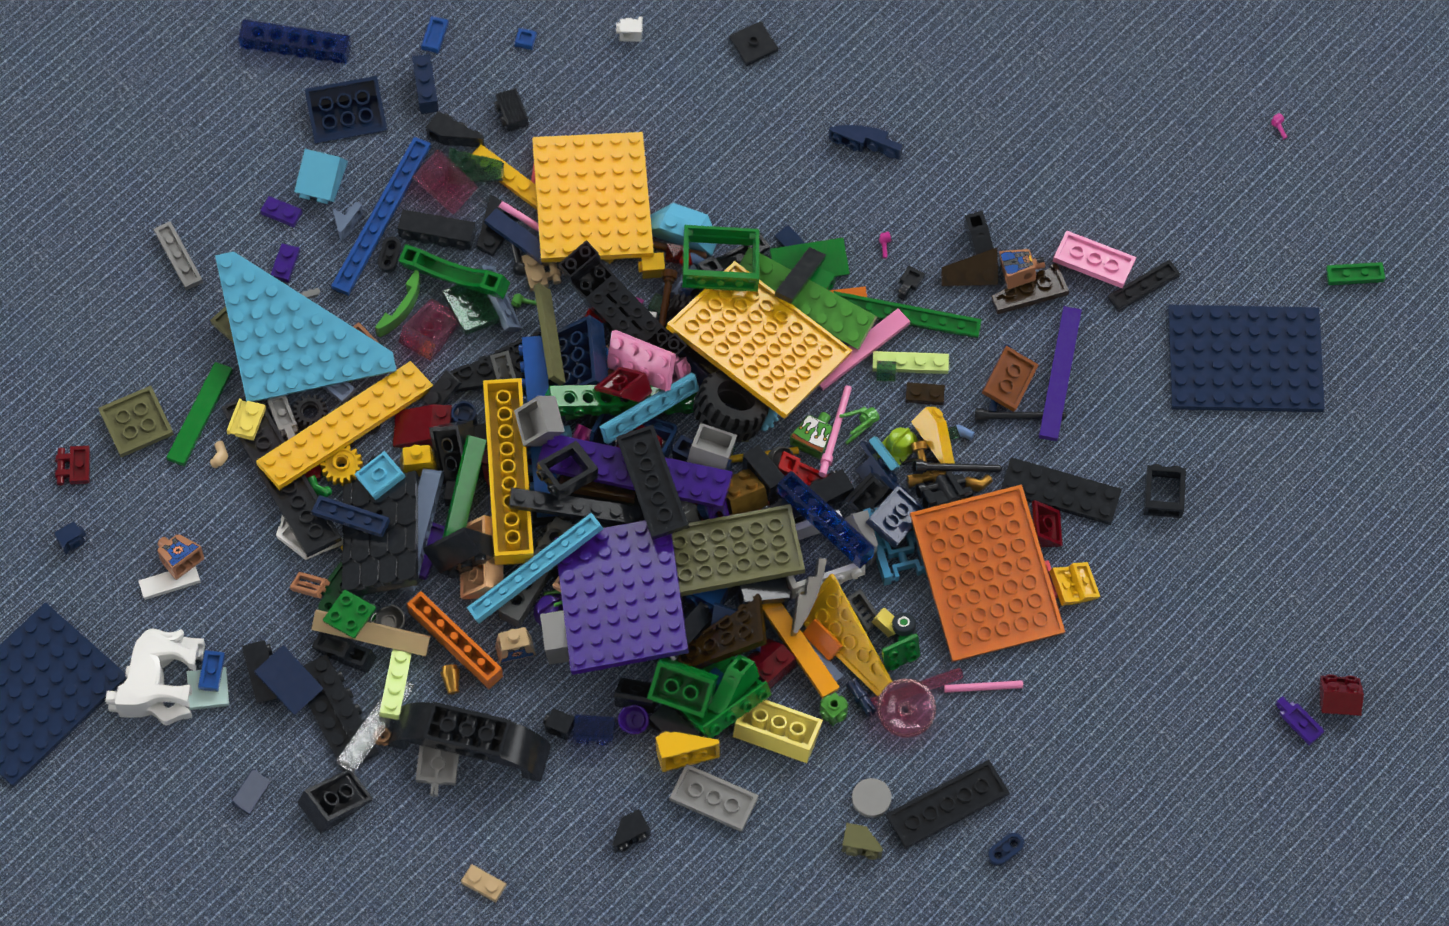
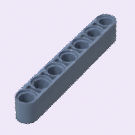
M426 468L422 471L418 485V578L425 555L423 548L428 543L444 479L443 471ZM410 586V587L399 588V589H401V590H407V591H415L416 586Z

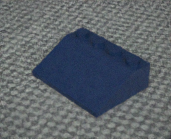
M377 76L304 89L315 143L387 130Z
M588 315L557 330L565 376V384L563 385H597L608 376L604 324ZM548 379L549 386H560Z

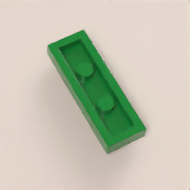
M1383 262L1327 265L1326 267L1328 285L1379 283L1385 281Z

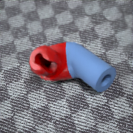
M693 252L689 253V266L693 264L698 266V263L705 260ZM683 256L679 259L681 266H683Z

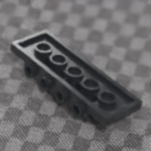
M327 655L303 665L324 688L307 704L342 771L353 768L379 755L368 732L371 730V727L367 720L363 721L361 719L362 710L358 703L353 704L351 699L354 696L349 687H344L343 682H345L341 671L336 672Z

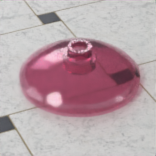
M908 678L898 679L888 684L880 693L877 701V714L881 724L887 731L898 737L911 738L924 733L931 726L936 715V702L931 691L923 683ZM906 707L908 713H903L901 708Z

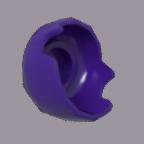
M638 705L624 707L618 715V725L624 732L631 735L644 732L650 723L648 712L645 708Z

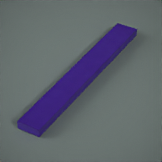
M1063 306L1039 438L1058 441L1082 309Z

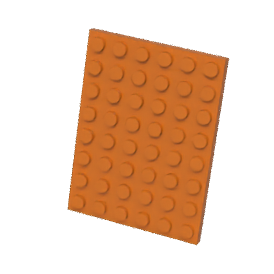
M1022 485L930 507L909 514L952 662L1065 633Z

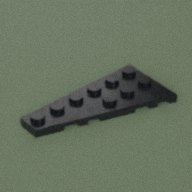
M537 331L532 336H541V332ZM522 339L504 346L491 354L509 351L516 378H525V373H521L520 361H524L523 356H519V345L522 344ZM490 355L480 357L478 361L465 364L450 371L462 383L455 392L482 389L483 380H497Z

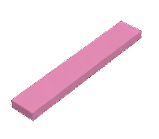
M896 309L869 331L859 350L850 345L848 346L852 349L851 354L819 387L824 391L871 355L873 351H876L910 325V320L899 309Z

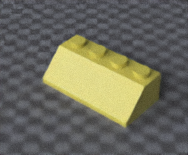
M765 700L736 720L733 737L808 763L823 720Z

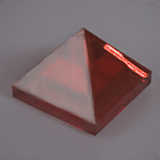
M667 243L665 262L679 263L680 257L683 256V245Z

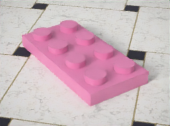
M1066 231L1053 258V262L1120 288H1123L1136 260V257L1069 231Z
M617 330L611 332L607 358L608 368L616 370L619 367L644 372L651 386L664 391L671 390L676 358L675 353Z

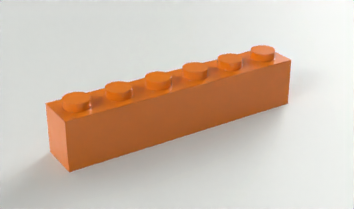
M422 591L407 603L408 613L485 687L490 689L503 677L502 668Z

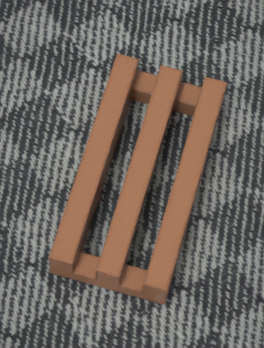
M299 572L289 588L294 592L321 599V592L326 591L325 586H329L330 582L325 578ZM300 579H304V580H308V581H311V582L319 583L320 585L318 586V585H315V584H311L310 582L300 581Z

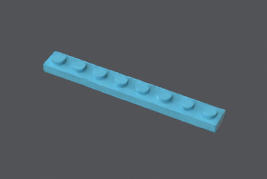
M590 513L469 605L467 609L478 624L604 528L594 515Z

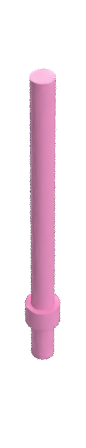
M848 385L844 387L826 451L821 457V468L819 471V476L826 477L828 468L833 461L832 454L843 420L839 415L845 413L852 390L851 386Z

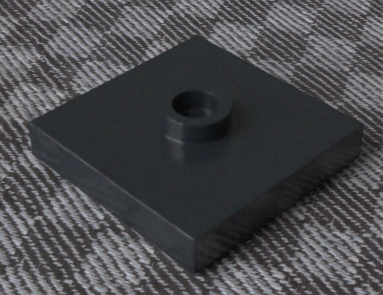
M762 21L729 35L731 43L746 66L778 52L776 43Z

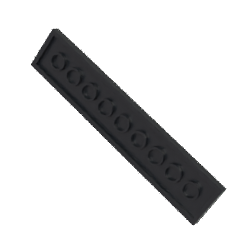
M245 396L239 398L242 399V401H246ZM239 399L221 407L229 423ZM265 410L254 441L241 437L237 438L308 558L342 541V538L332 521L312 514L311 511L318 496L305 474L279 490L257 466L256 460L285 442L268 411Z

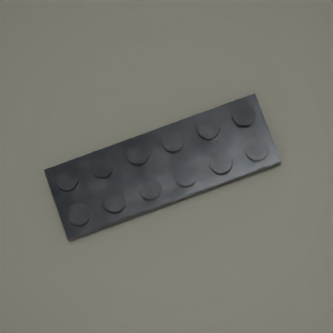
M650 425L617 436L618 445L652 540L690 528L654 426Z
M1012 457L1010 458L1001 487L1002 490L1022 485L1028 502L1032 503V501L1036 500L1062 512L1108 525L1112 524L1122 489Z
M987 760L886 813L885 817L906 850L1008 796L1009 791L991 761Z

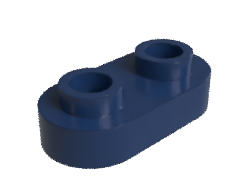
M1010 833L993 845L988 853L990 863L995 866H1002L1020 853L1024 846L1023 837L1018 833ZM1014 842L1017 846L1011 847L1010 843ZM1000 854L1002 858L996 859L994 855Z

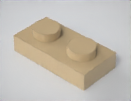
M472 864L461 880L462 884L494 902H497L506 887V883Z

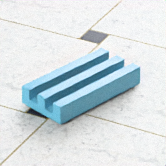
M874 436L869 440L891 471H896L900 468L878 437Z

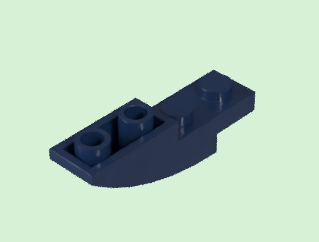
M839 125L829 129V139L832 142L845 145L851 150L863 152L864 148L868 147L871 151H878L889 158H896L898 160L902 155L903 145L889 140V132L861 125Z

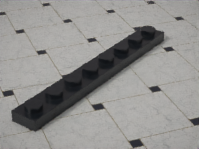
M511 488L510 509L583 519L592 513L598 522L617 525L645 520L642 509L638 506L566 496L558 500L551 493Z

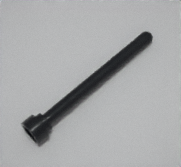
M984 408L975 409L976 423H984L988 419H1042L1043 412H988ZM1063 412L1062 419H1066L1067 414Z
M914 459L912 462L913 474H923L926 471L1001 472L1002 470L1001 465L927 463L923 459Z

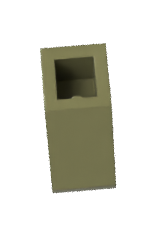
M846 823L842 852L849 856L862 855L871 860L881 859L883 848L867 826Z

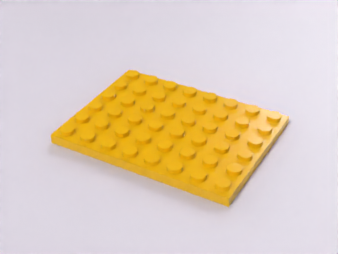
M643 132L532 137L541 263L563 261L586 240L597 250L601 260L654 257Z
M736 261L724 270L727 272L750 273ZM759 280L758 292L704 289L666 325L667 330L671 333H676L684 343L784 419L852 352L851 348L794 305L775 297V291L761 280Z

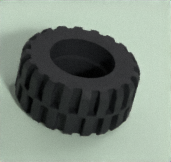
M722 371L711 373L703 380L693 401V411L696 420H699V425L703 423L736 434L735 443L742 442V440L747 441L755 437L769 412V407ZM723 402L730 403L737 407L739 410L732 409L726 406Z

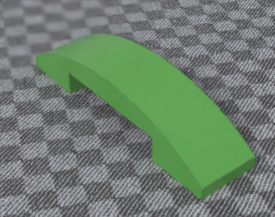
M415 270L407 281L406 289L408 294L394 314L391 316L385 313L376 325L375 329L378 337H382L397 328L412 311L420 291V275L418 270Z

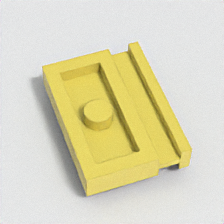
M239 399L228 425L227 434H234L236 437L254 441L266 406Z

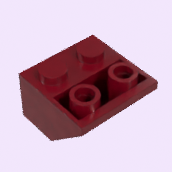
M1333 674L1320 676V708L1322 713L1362 715L1364 692L1360 678L1350 675L1337 677Z

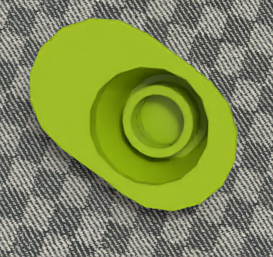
M900 427L892 430L882 443L900 465V459L904 462L913 453L911 444L918 442V439L909 428Z

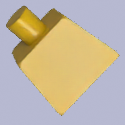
M413 445L412 447L402 448L400 466L403 473L416 471L419 477L424 468L438 470L435 454L430 445Z

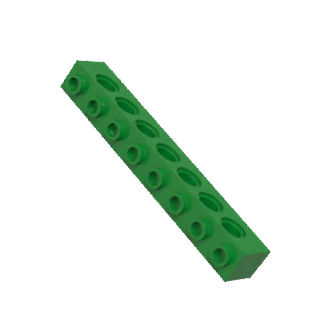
M596 385L549 386L545 393V396L556 397L561 416H582L583 414H592L593 416L610 414L615 416L640 403L595 391L594 387ZM651 386L652 393L646 399L661 391V389ZM697 392L662 413H693V401Z

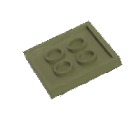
M148 386L98 408L120 457H124L174 435L152 386Z

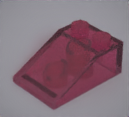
M440 149L436 150L412 177L453 215L478 189V186Z
M431 298L403 326L399 343L431 360L442 349L461 322L463 316Z

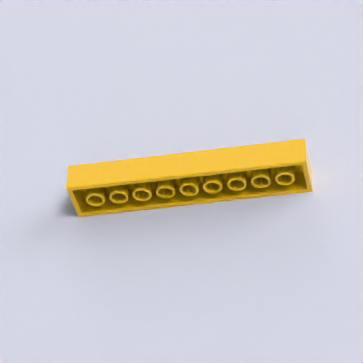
M522 378L483 380L495 565L522 564L534 557L531 512L509 508L511 488L529 490L526 446H523L514 410L523 405Z

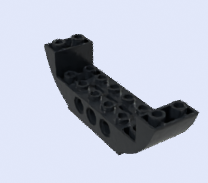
M587 240L558 264L574 290L611 332L615 330L675 353L676 356L687 347L676 333L671 335L601 262L599 253Z
M416 702L402 706L399 720H395L388 746L407 750L409 743L518 768L521 769L522 778L538 782L542 781L551 749V744L541 735L512 722L510 719L438 702Z

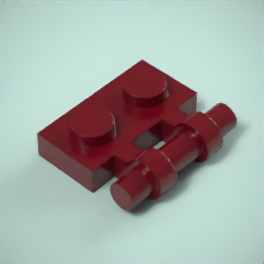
M70 446V453L66 454L65 448H58L57 455L55 456V462L57 463V470L55 471L57 485H64L65 478H69L70 484H90V446ZM66 462H70V469H65Z

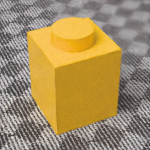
M664 252L654 253V257H641V261H638V270L642 272L643 279L662 277L663 270L665 269Z

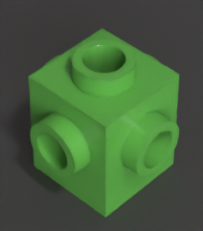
M834 692L831 696L826 695L821 700L820 715L832 727L847 717L848 702L843 696H838Z

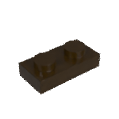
M907 382L905 403L943 405L945 385Z

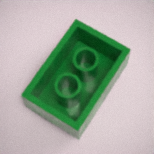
M661 658L658 661L647 699L703 718L708 713V707L719 676L668 658Z

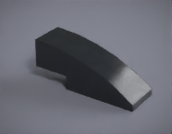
M320 632L312 645V648L365 673L370 671L377 658L371 649L356 645L353 640Z

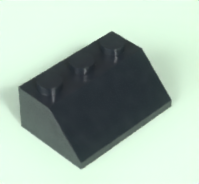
M473 420L457 421L429 428L437 469L444 472L443 484L446 481L456 482L466 436L476 437ZM482 464L480 467L478 478L484 476Z
M465 527L423 548L424 553L437 571L449 578H457L460 574L471 571L474 567L485 564L488 560L494 558L492 536Z

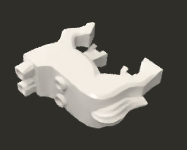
M158 629L145 631L136 641L130 666L126 667L127 680L124 684L118 686L117 692L107 691L105 702L108 704V710L118 712L120 717L128 718L153 715L164 725L192 718L191 711L188 709L190 705L189 695L192 694L191 685H164L163 668L175 659L184 662L189 669L196 671V660H203L204 639L183 637L184 631L182 629L175 632H164ZM163 702H172L175 704L170 708H166Z

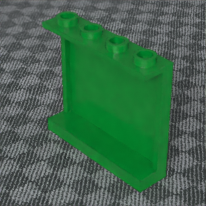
M733 656L700 670L709 672L716 667L725 674L729 665L735 660V657ZM757 679L737 702L719 715L708 710V713L702 718L679 709L677 710L706 738H713L772 694L766 681L762 683Z

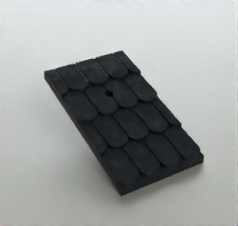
M416 471L404 473L406 477L376 500L360 481L344 484L343 503L389 517L390 522L383 537L343 525V590H347L356 596L418 585V474Z

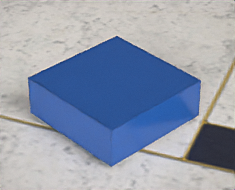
M519 28L514 43L515 47L532 50L537 32Z

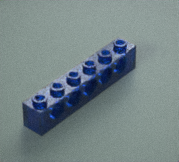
M243 19L238 37L240 47L247 50L256 49L263 52H275L281 55H295L300 58H314L318 61L327 60L338 64L347 63L351 49L350 35Z
M790 471L778 482V494L857 567L861 568L874 557V546L793 471Z

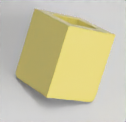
M882 608L871 622L887 637L896 634L892 627V620L895 616L886 608Z

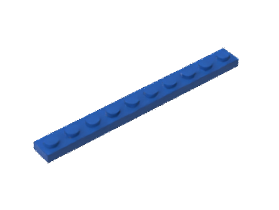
M417 137L413 138L331 287L333 290L347 296L350 295L428 154L431 143Z

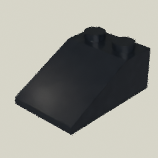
M349 768L304 790L297 803L319 833H322L336 826L371 802L373 797L352 769Z

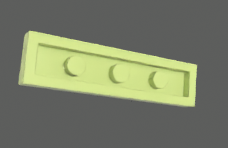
M873 351V372L948 374L949 354Z
M392 649L379 717L399 720L412 653Z

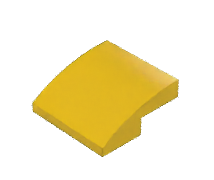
M1088 562L1072 563L1069 567H1056L1049 571L1061 606L1083 603L1100 597Z

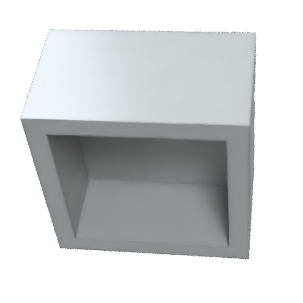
M537 396L514 410L523 446H542L548 440L554 439V436H559L565 432L555 396Z
M700 423L687 462L725 470L737 435Z
M564 611L540 614L544 647L549 665L569 662Z

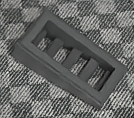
M859 589L847 597L862 627L867 632L875 625L872 622L867 624L865 621L872 616L875 618L878 613L862 590ZM858 598L860 602L854 605L852 602ZM863 604L864 608L858 611L856 608ZM868 610L869 614L862 617L861 614Z

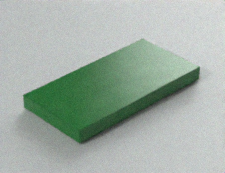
M844 238L772 248L769 250L772 260L792 270L808 248L811 247L826 254V258L819 268L834 274L835 277L850 274Z

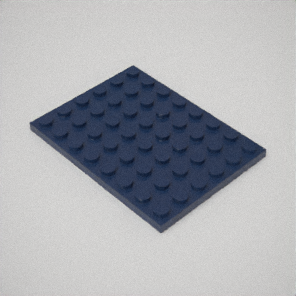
M1168 306L1171 410L1324 412L1319 307Z
M46 602L0 644V776L13 788L105 701L107 691H115L128 678L117 665Z

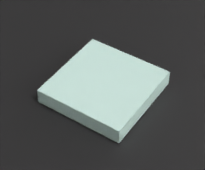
M223 667L219 692L199 690L198 684L201 670L187 671V684L191 685L192 694L189 695L190 710L229 706L226 667Z

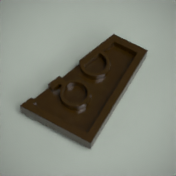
M996 247L941 267V286L998 285V248Z

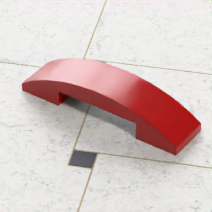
M785 451L782 452L778 469L796 483L808 487L813 481L826 478L819 476V470L801 463L800 458Z

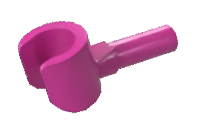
M1278 113L1271 120V124L1277 127L1282 138L1286 139V133L1281 125L1285 120L1283 115Z
M889 232L881 233L879 238L880 244H882L883 259L887 258L886 243L891 242Z

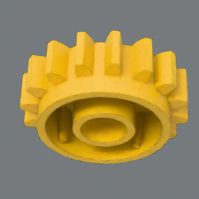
M348 445L320 463L321 469H323V476H326L328 482L332 480L333 485L341 484V486H344V484L351 483V481L356 480L354 474L363 467L361 454L357 453L356 448L351 451V447ZM340 464H345L344 467H338Z

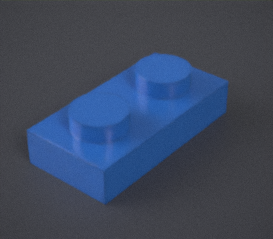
M205 650L198 684L199 690L219 692L225 660L224 652Z

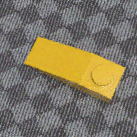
M925 407L911 423L921 437L926 440V444L940 463L955 464L947 422L943 418V413L936 407Z

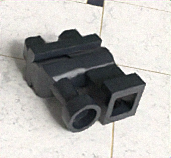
M947 471L946 475H938L934 483L928 485L918 483L915 485L916 494L919 499H922V506L925 509L973 497L971 487L961 488L966 484L963 474L954 475L952 471Z

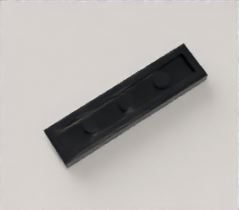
M809 247L775 291V297L792 304L823 263L826 254Z
M1169 259L1123 286V288L1109 294L1108 299L1116 310L1120 312L1178 278L1180 272Z

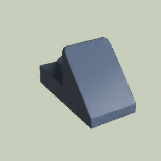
M355 202L353 206L348 207L345 215L333 209L341 241H344L364 214L362 204Z

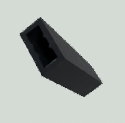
M693 602L683 611L688 645L712 618L709 607L703 602ZM679 655L666 658L675 661Z

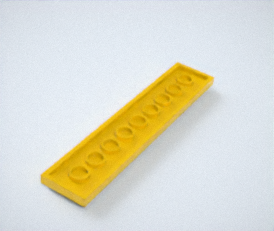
M409 361L397 369V372H392L256 460L257 466L280 490L425 396L431 390L433 384Z

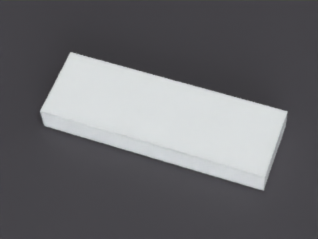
M196 566L177 580L173 578L169 571L139 580L144 600L201 583Z

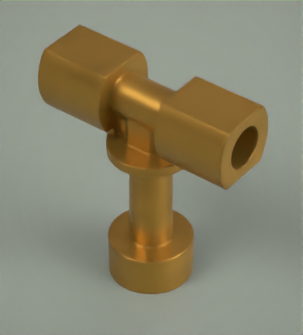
M926 440L912 443V451L917 452L918 459H923V461L927 462L924 452L927 449ZM926 471L923 474L907 475L909 488L915 487L918 483L931 480L934 483L937 476L940 474L946 475V471Z

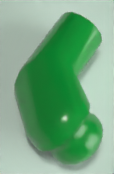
M315 475L307 477L318 497L320 495L328 498L332 494V489L329 486L323 487L318 484Z

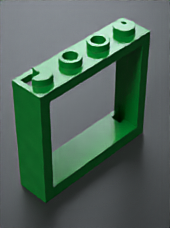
M684 225L682 288L758 292L759 229ZM689 242L752 246V273L689 269Z

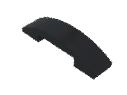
M759 233V253L764 254L770 249V245ZM741 245L717 258L712 256L698 263V267L701 270L724 271L734 261L740 264L748 248H752V246Z

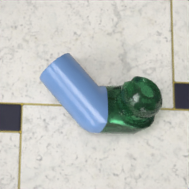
M962 425L948 428L951 440L964 437L971 441L975 432Z

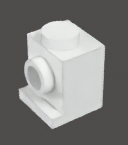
M639 17L638 20L632 18L620 19V23L616 24V34H620V41L642 42V17Z

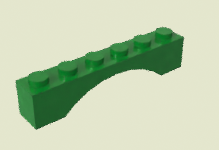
M406 244L398 260L408 270H418L421 274L500 299H504L510 282L502 274L462 266Z

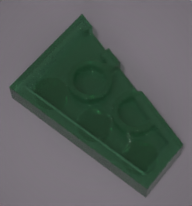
M449 147L448 183L450 185L503 181L504 163L502 161L485 156H477L466 151H458Z

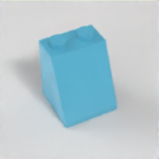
M305 149L294 192L299 194V198L310 200V197L317 198V202L328 204V201L334 202L348 161L338 156Z

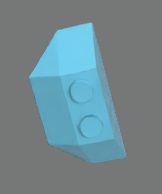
M675 203L650 215L652 236L682 247L684 225L712 226L707 214ZM689 242V249L703 251L708 256H712L717 244Z

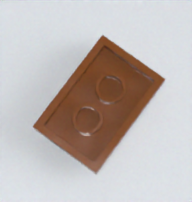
M1005 346L981 393L1015 412L1039 364Z

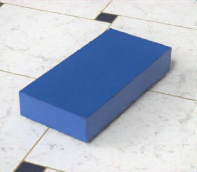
M431 16L421 44V50L439 53L449 20Z

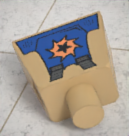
M525 627L511 629L498 634L495 647L499 664L536 655L532 637Z

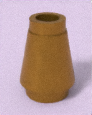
M456 664L443 666L440 673L447 694L459 693L460 669L457 668Z

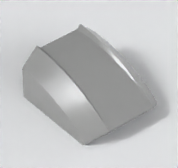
M868 510L853 513L845 518L846 525L862 558L870 565H873L877 558L878 543L874 530L865 523L869 519Z

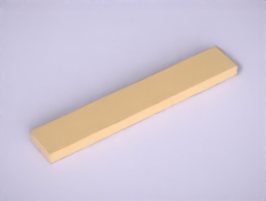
M315 611L311 630L353 639L324 623L323 618L328 612ZM367 621L353 640L426 656L431 636Z

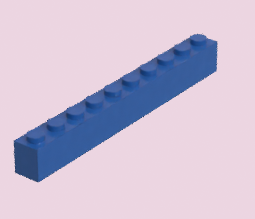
M542 336L522 337V344L519 345V356H523L524 361H520L521 373H525V378H522V390H526V395L523 396V405L537 396H545L549 388ZM542 446L527 447L528 459H532V464L528 465L529 476H533L534 481L530 482V490L550 493L547 484L541 481L536 473V465ZM536 512L537 518L557 516Z

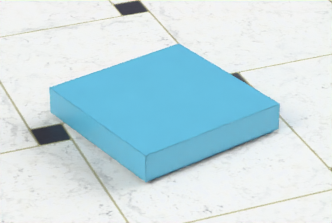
M385 451L354 474L375 500L406 477Z

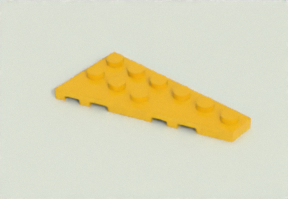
M832 573L822 583L817 599L803 625L807 628L814 619H818L843 645L835 656L879 697L893 681L835 575Z

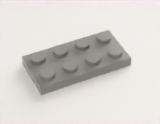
M686 764L669 800L742 832L759 795Z

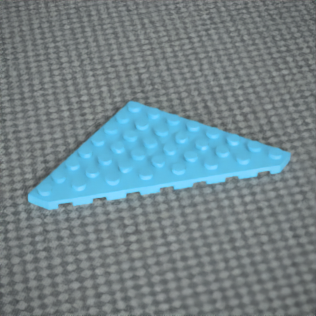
M229 252L215 255L246 401L256 402L397 372L393 352L237 253Z

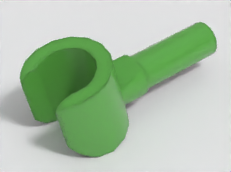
M518 293L513 296L511 305L517 308L522 303L537 305L535 300L524 298Z

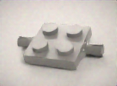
M420 745L416 782L430 784V796L432 797L434 795L435 797L438 796L439 785L456 786L459 754Z

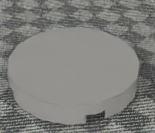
M868 778L860 781L855 786L852 792V803L854 809L861 813V815L875 818L882 816L889 809L892 795L889 787L883 781Z

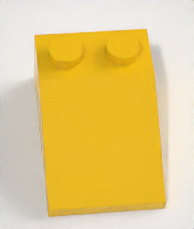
M663 732L656 737V752L661 770L666 772L685 767L686 764L693 765L720 758V742L717 739L679 732Z

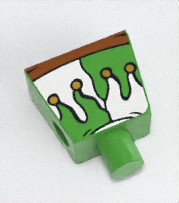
M821 412L818 418L811 415L807 416L791 434L790 445L793 447L798 446L799 450L821 460L822 455L826 451L832 426L828 424L831 416L825 412Z

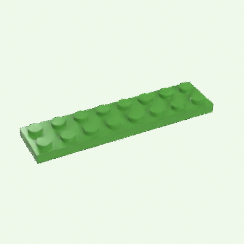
M749 247L740 265L750 273H752V248ZM759 253V280L776 291L792 270ZM811 280L808 281L792 302V305L837 339L858 350L877 319V316Z

